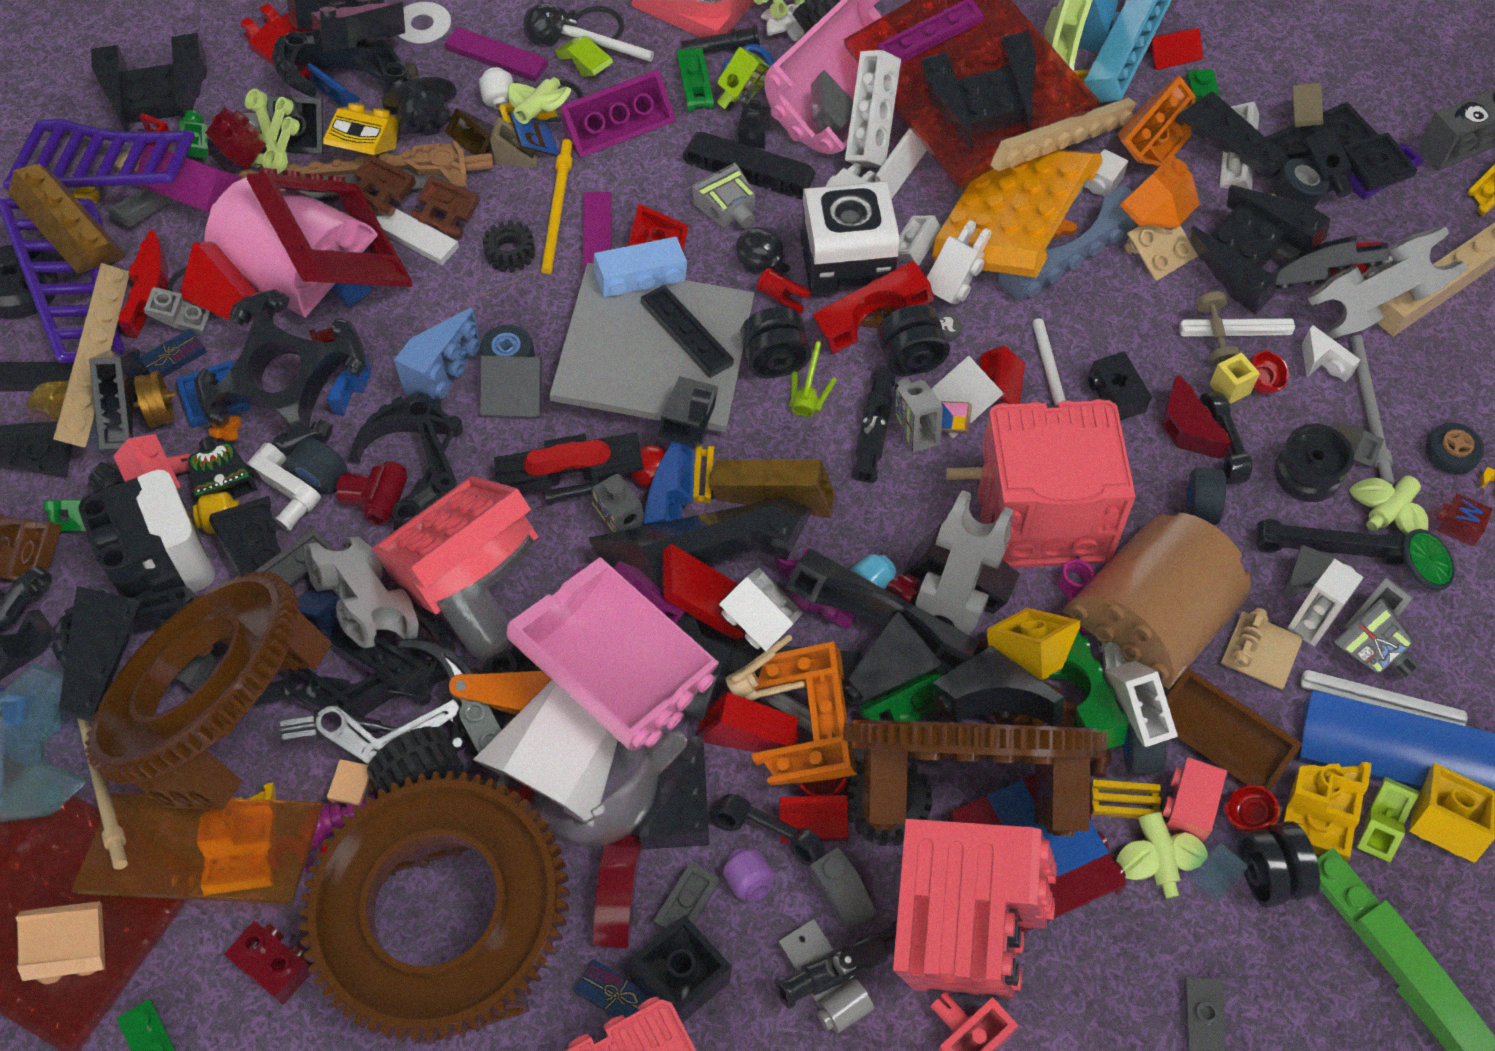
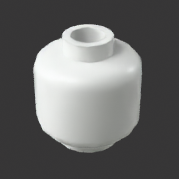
M498 67L490 68L484 72L479 79V88L485 105L500 110V105L510 103L508 86L513 83L510 73Z

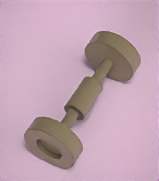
M1215 291L1200 296L1196 300L1198 311L1203 313L1211 312L1212 320H1210L1214 339L1218 341L1220 347L1209 355L1211 365L1217 366L1219 363L1240 352L1236 346H1225L1224 339L1226 338L1222 318L1218 317L1217 310L1227 304L1225 293Z

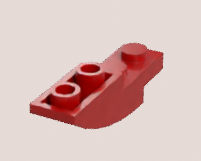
M149 230L145 240L141 242L139 253L129 267V277L134 286L131 287L124 309L120 310L118 316L121 328L126 337L138 339L149 316L144 313V308L152 288L156 287L166 290L168 284L166 256L156 232L153 230Z

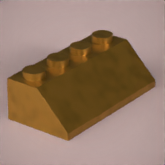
M40 164L13 171L8 195L77 274L98 268L101 263L110 264L126 258L123 250L57 176Z

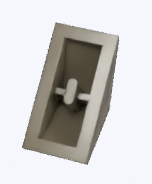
M1321 83L1293 85L1291 106L1295 127L1323 124Z
M499 116L495 118L490 138L495 164L536 167L539 152L520 148L514 127Z

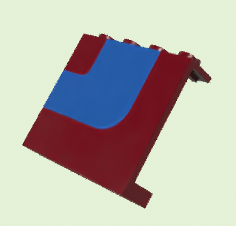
M1035 774L949 813L947 822L1034 827L1042 830L1044 839L1050 841L1052 855H1054L1055 862L1057 863L1056 884H1050V891L1053 892V898H1055L1054 919L1112 892H1115L1116 895L1121 894L1127 885L1125 871L1119 862H1114L1108 852L1109 846L1105 836L1100 831L1097 832L1091 822L1090 811L1089 831H1075L1074 837L1054 836L1047 833L1045 826L1034 824ZM1021 927V932H1024V938L1027 932L1034 928Z

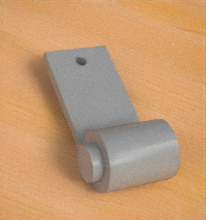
M814 919L778 941L796 972L801 970L802 965L833 951V948ZM833 957L827 959L825 963L827 971L834 977H842L833 970ZM850 978L816 996L810 994L820 1009L816 1014L823 1027L827 1031L833 1029L837 1034L874 1010L868 993L857 979L852 980Z

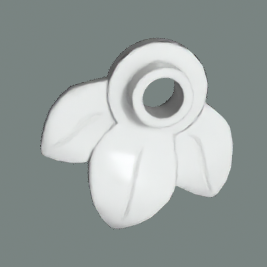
M787 5V14L777 19L771 15L770 9L764 11L761 19L767 21V35L771 36L787 31L793 41L797 42L805 35V32L792 15L799 5Z

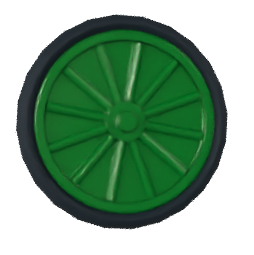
M1423 529L1410 531L1405 536L1402 544L1403 557L1407 568L1423 586L1436 591L1445 590L1452 584L1455 576V566L1451 553L1435 534Z

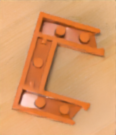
M832 641L776 653L775 657L761 666L762 669L758 677L760 685L755 687L757 691L803 681L805 685L802 688H807L814 741L753 753V761L757 766L765 763L773 775L767 779L770 785L808 783L857 775L853 742L843 741L844 723H847L842 685V681L845 680L840 649Z

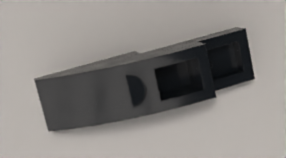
M1356 235L1335 239L1311 247L1293 256L1271 274L1277 277V289L1290 288L1293 286V283L1305 282V285L1321 284L1324 279L1329 278V267H1334V270L1340 271L1352 267L1353 264L1365 263L1366 267L1382 265L1383 261L1389 260L1388 243L1357 247Z

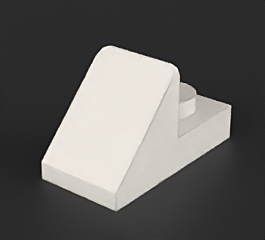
M1314 325L1309 329L1302 343L1307 378L1322 365L1331 375L1339 377L1346 382L1353 375L1360 362L1358 357Z

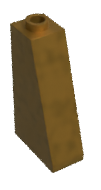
M821 459L716 460L714 470L709 474V488L713 490L718 501L749 505L784 497L811 508V515L826 518H831L836 492Z

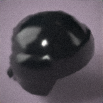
M544 2L528 9L524 16L525 35L533 43L553 46L561 35L563 25L577 26L578 22L574 17L575 10L565 11L563 8Z
M753 227L746 230L738 238L736 244L737 257L745 271L760 273L764 272L767 268H771L783 276L782 272L790 270V266L783 262V245L775 232L763 227Z

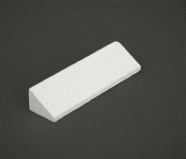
M1255 102L1231 106L1258 130L1259 111ZM1223 151L1219 187L1229 189L1231 185L1252 190L1254 169L1242 163L1239 155Z
M928 105L924 107L875 175V182L887 181L891 199L941 131L938 121Z

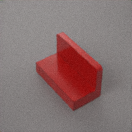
M1200 28L1184 29L1154 36L1148 47L1152 52L1154 69L1160 70L1202 60L1203 51Z
M1005 345L982 353L979 367L1004 393L996 401L1000 400L1002 403L1020 404L1025 363Z
M848 796L780 797L779 820L798 829L808 828L819 836L822 842L848 841ZM780 835V843H790L791 840Z

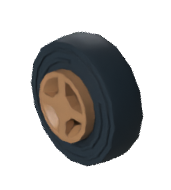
M1454 422L1444 423L1435 428L1427 439L1426 453L1429 460L1438 469L1455 475L1466 474L1479 464L1484 455V444L1481 437L1468 426Z

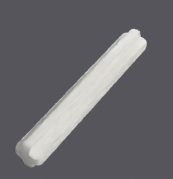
M1292 318L1222 319L1226 336L1292 335L1295 330ZM1183 319L1179 325L1180 335L1183 337L1214 336L1210 323L1212 319Z

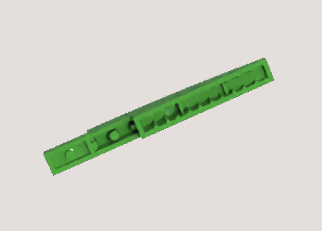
M1334 847L1317 858L1320 871L1319 889L1399 984L1400 987L1396 990L1446 1051H1495V1036L1388 901L1380 903Z

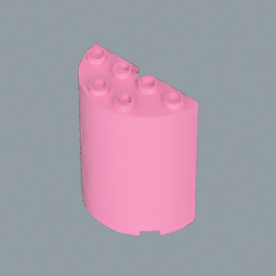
M247 177L232 183L219 197L217 202L212 205L205 229V242L215 243L257 292L276 289L289 297L287 308L306 318L335 283L302 281L248 183ZM279 190L310 247L314 250L363 253L378 236L376 231L369 225L309 195L296 190Z
M601 557L563 583L554 595H546L511 620L506 632L507 639L629 751L638 750L644 745L651 748L661 738L663 734L661 731L667 727L669 730H672L684 716L681 711L691 703L699 691L701 693L705 692L714 682L715 677L712 673L719 664L715 658Z

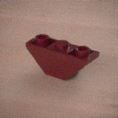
M1181 375L1176 376L1169 391L1161 423L1162 428L1177 448L1217 459L1223 458L1231 444L1228 433L1217 424L1209 408L1201 403L1195 395L1193 387L1187 384Z

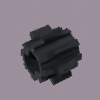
M110 462L98 463V466L90 470L91 475L88 476L90 481L88 486L93 489V493L125 482L116 462L113 465Z

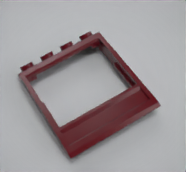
M259 168V173L247 174L248 183L303 282L412 287V279L357 183L345 182V177L328 176V180H323V174L306 173V178L300 177V172L283 171V175H277V169ZM286 189L315 193L335 192L349 216L369 225L378 234L367 247L370 253L312 249L279 190Z

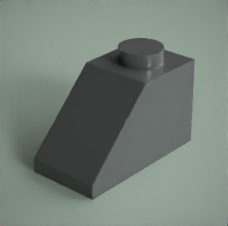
M823 70L811 84L812 120L821 131L829 126L836 135L851 121L853 100Z
M839 847L810 865V881L848 934L877 915L859 874Z

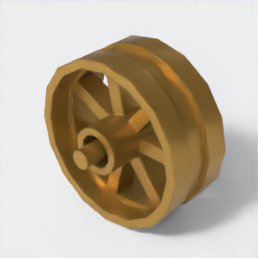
M154 371L150 372L149 375L135 376L134 385L138 401H135L133 406L134 408L140 407L149 427L155 428L159 427L160 424L174 423L172 398L177 397L176 392H169L161 373Z

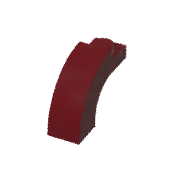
M609 833L607 845L604 844L594 912V946L628 949L633 925L636 879L642 853L640 835Z

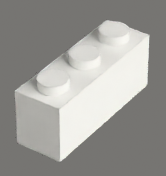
M1334 559L1315 584L1287 629L1302 636L1303 640L1315 647L1364 577L1358 574L1351 566Z

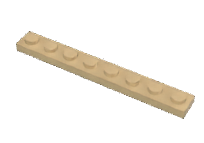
M1128 97L1000 142L990 165L997 171H1001L1124 127L1133 117L1132 111L1137 103Z
M104 263L100 265L54 440L86 447L95 414L89 358L111 350L119 312L129 279V271Z

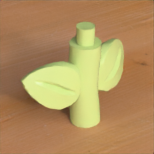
M553 77L551 80L545 79L536 89L519 83L509 84L508 97L511 105L515 108L513 111L515 118L520 123L527 124L542 110L549 112L561 106L570 95L571 88L563 87L558 89L560 81Z
M1409 475L1403 476L1394 488L1392 484L1383 479L1368 478L1357 482L1349 489L1351 496L1357 501L1374 508L1369 513V521L1366 523L1369 530L1375 532L1379 528H1386L1395 520L1396 526L1405 535L1415 529L1428 531V517L1425 510L1418 504L1412 503L1415 496L1421 490V485L1416 478Z
M1161 812L1141 816L1138 820L1146 840L1130 841L1120 851L1116 861L1123 867L1126 879L1144 880L1154 875L1156 886H1162L1166 899L1177 897L1179 893L1176 882L1181 881L1178 868L1185 871L1199 868L1208 858L1207 850L1204 844L1192 834L1181 832L1170 836Z

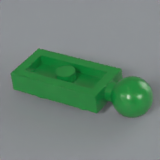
M188 110L185 116L179 120L178 131L191 130L195 134L186 157L191 159H207L208 135L205 133L207 131V124H203V117L196 110Z

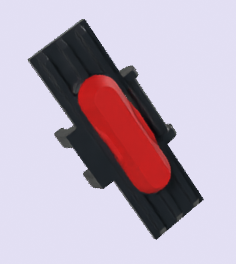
M637 432L587 441L586 434L545 440L543 449L494 457L496 483L518 488L520 492L544 488L547 505H553L554 501L592 495V488L600 483V478L644 470ZM579 471L583 473L584 480H593L591 483L552 489V486L560 484L561 474Z

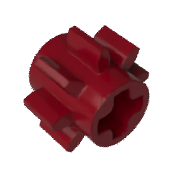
M900 574L899 577L895 575V578L888 583L885 590L916 606V600L920 588L917 586L920 581L910 574L906 576Z

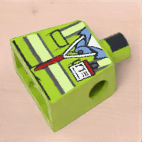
M739 47L718 80V84L725 91L717 103L727 111L731 110L737 100L748 104L750 99L752 100L764 86L765 76L770 66L756 54Z

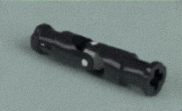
M876 370L870 376L871 389L866 395L861 429L855 451L857 462L856 466L852 469V478L856 481L874 483L878 479L877 464L883 454L885 434L892 405L890 394L892 387L895 386L896 376L889 371Z
M897 920L893 921L891 927L878 933L873 931L858 938L848 950H846V947L838 948L802 965L800 971L786 978L783 976L775 978L776 991L781 1002L790 1009L795 1006L797 1000L809 994L816 996L854 977L858 970L870 969L887 961V956L895 952ZM833 957V970L842 977H834L827 971L825 964L827 959Z

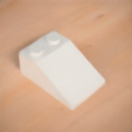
M760 568L749 574L719 604L724 609L721 613L725 619L734 626L739 624L747 632L745 638L756 649L762 647L765 651L803 613Z

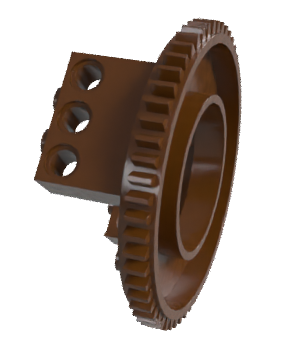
M254 571L251 575L247 572L243 577L237 575L233 580L229 578L225 583H219L216 587L208 589L202 595L197 596L193 601L187 603L166 620L144 641L117 673L118 675L103 695L104 697L98 705L97 712L93 714L94 720L89 724L91 730L87 733L89 739L85 742L88 746L85 749V752L88 753L86 756L89 760L88 763L110 782L113 781L115 784L120 782L123 785L127 782L130 784L135 783L164 808L224 810L242 780L206 749L220 737L229 735L235 729L237 722L262 695L279 669L285 671L291 668L293 671H297L299 668L303 670L311 667L315 670L332 645V642L297 609L300 604L296 601L298 599V596L295 594L296 592L276 573L273 574L270 571L258 573ZM219 640L229 647L217 668L196 691L173 708L155 715L158 703L169 684L195 656H206L214 648L215 642Z
M853 720V723H844L843 741H853V748L864 749L862 817L868 823H871V827H874V829L895 830V824L905 825L908 757L922 760H941V757L956 758V761H978V759H989V755H993V762L1015 763V761H1024V763L1035 764L1034 824L1045 826L1047 833L1054 836L1074 837L1075 831H1089L1090 758H1097V751H1107V732H1097V728Z
M448 771L445 779H442L438 772H434L431 780L428 781L422 773L419 774L417 783H413L407 777L405 778L404 787L399 788L393 782L391 783V792L386 793L379 789L378 799L374 801L367 796L365 798L366 807L363 809L356 805L353 807L355 813L353 818L342 817L345 826L342 829L332 828L336 836L334 840L324 839L323 844L328 848L327 851L315 854L321 862L319 866L309 867V871L315 877L304 882V885L311 891L308 894L301 895V900L308 904V907L299 910V915L308 920L299 925V929L303 933L309 934L300 940L304 947L310 948L303 956L309 962H314L308 970L313 975L318 976L314 982L321 989L325 988L322 993L324 997L329 1000L334 999L332 1003L334 1008L339 1011L344 1009L342 1015L349 1020L355 1018L354 1023L361 1028L368 1024L367 1030L375 1035L381 1030L382 1036L386 1039H391L394 1033H396V1039L400 1042H405L410 1034L411 1040L416 1044H420L421 1041L424 1044L435 1043L442 1039L451 1041V1037L455 1035H460L463 1038L466 1037V1032L475 1030L479 1032L483 1026L492 1025L496 1022L530 1012L526 994L530 995L532 990L528 984L532 980L541 982L542 978L538 974L539 969H549L551 966L546 960L547 955H557L558 951L552 945L553 941H561L563 939V935L557 930V927L567 925L566 919L560 913L569 910L567 902L561 899L569 896L570 891L566 886H562V884L569 881V877L566 872L560 871L566 867V862L562 857H558L563 852L558 844H553L557 839L552 831L547 832L550 828L545 819L540 820L542 816L536 808L531 810L532 806L527 799L520 802L521 797L518 792L514 790L509 794V789L504 784L497 788V784L491 778L484 784V780L478 774L470 781V777L466 772H462L458 780L452 771ZM469 849L484 857L494 874L496 905L491 921L480 939L462 955L437 965H410L391 957L381 944L375 926V906L378 893L382 884L387 881L389 873L395 876L397 871L418 865L426 867L429 866L431 861L453 854L458 857L463 855V851Z

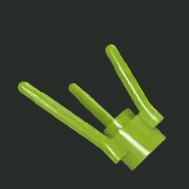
M820 341L815 343L805 385L799 391L798 372L791 374V399L789 407H792V412L796 415L812 417L815 412L820 413L824 401L837 382V379L833 377L819 399L816 390L811 388L821 347Z

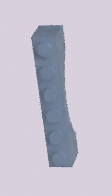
M1122 185L1105 196L1100 214L1088 231L1065 245L1046 249L1048 258L1037 278L999 273L997 281L1019 302L1028 296L1030 298L1035 297L1042 287L1048 283H1056L1063 273L1069 269L1072 271L1076 270L1086 258L1097 256L1104 246L1110 242L1113 244L1117 243L1124 233L1139 226L1120 206L1133 192L1125 185Z

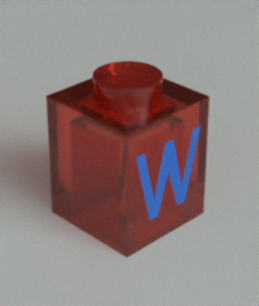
M1456 493L1449 504L1446 502L1442 504L1436 519L1441 521L1437 532L1474 546L1485 532L1493 508Z

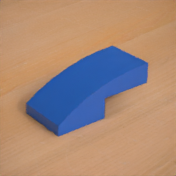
M365 354L366 366L359 376L347 372L344 368L331 388L327 400L334 415L345 416L352 392L364 393L372 370L367 354Z

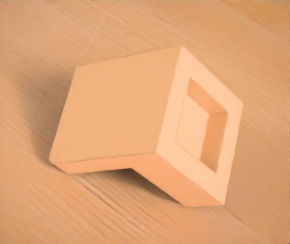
M339 760L327 795L331 805L348 803L359 806L362 804L366 789L375 790V786L367 772L369 765Z

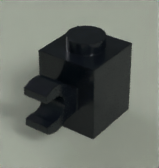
M750 99L749 105H743L738 127V143L765 149L770 127V108L761 107V101Z

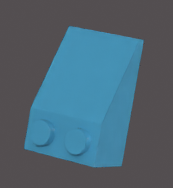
M1119 0L1092 1L1078 48L1097 53L1100 52L1111 27H1113L1120 12H1116Z

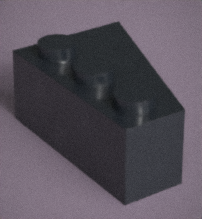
M941 524L915 548L904 569L903 576L910 574L913 577L924 580L928 571L942 576L950 550L936 545ZM1001 561L998 569L983 564L975 586V590L989 595L984 611L994 614L1008 603L1020 575L1018 571L1011 568L1004 561Z
M703 736L669 738L640 834L642 850L710 845Z

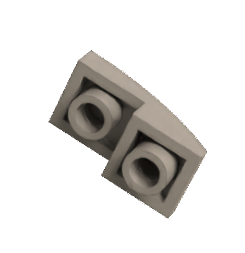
M156 287L152 288L144 308L145 314L164 324L182 331L191 329L195 335L204 336L212 312L194 303L183 301L182 294Z

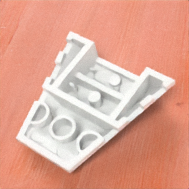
M551 680L473 761L502 777L506 774L563 806L564 812L594 828L618 740Z

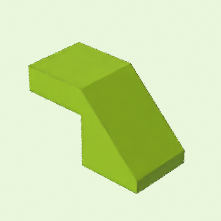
M587 36L574 37L555 50L558 58L561 60L572 58L580 75L583 77L595 76L613 63L611 57Z
M1384 777L1371 803L1357 848L1391 863L1405 835L1404 823L1419 795L1418 790Z

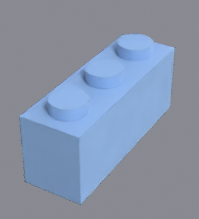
M677 237L594 253V274L603 297L686 281L687 260Z

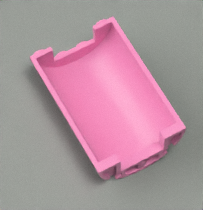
M841 0L768 69L765 76V93L771 107V115L788 131V135L793 141H800L812 149L825 154L839 153L847 147L850 122L835 135L829 126L821 131L812 120L811 84L825 70L847 95L854 100L860 51L877 50V44L896 35L873 6L880 0ZM930 49L900 64L896 97L922 71L921 59L934 56Z

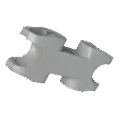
M1441 225L1428 231L1412 234L1388 248L1393 261L1362 276L1358 266L1347 268L1330 277L1319 288L1306 296L1311 305L1320 304L1332 299L1342 302L1344 309L1342 317L1325 330L1327 336L1334 339L1362 331L1384 318L1379 305L1408 290L1414 301L1424 299L1442 290L1451 281L1468 270L1465 263L1461 260L1441 267L1432 265L1429 256L1431 249L1449 235L1446 226Z
M962 490L946 520L942 523L936 540V545L950 550L943 574L940 576L930 571L927 572L916 600V607L933 616L941 615L947 617L958 630L970 635L976 628L989 598L988 594L975 590L976 583L983 564L998 569L1011 537V523L1014 510L1004 507L996 522L991 524L980 523L972 517L969 511L971 493Z
M358 536L346 537L347 544L344 551L327 550L319 543L305 544L304 561L310 582L317 591L334 590L340 599L336 604L338 622L344 632L363 648L375 646L376 630L387 629L394 631L403 639L417 638L419 624L411 599L403 589L386 590L380 581L383 575L382 565L372 552L370 545Z

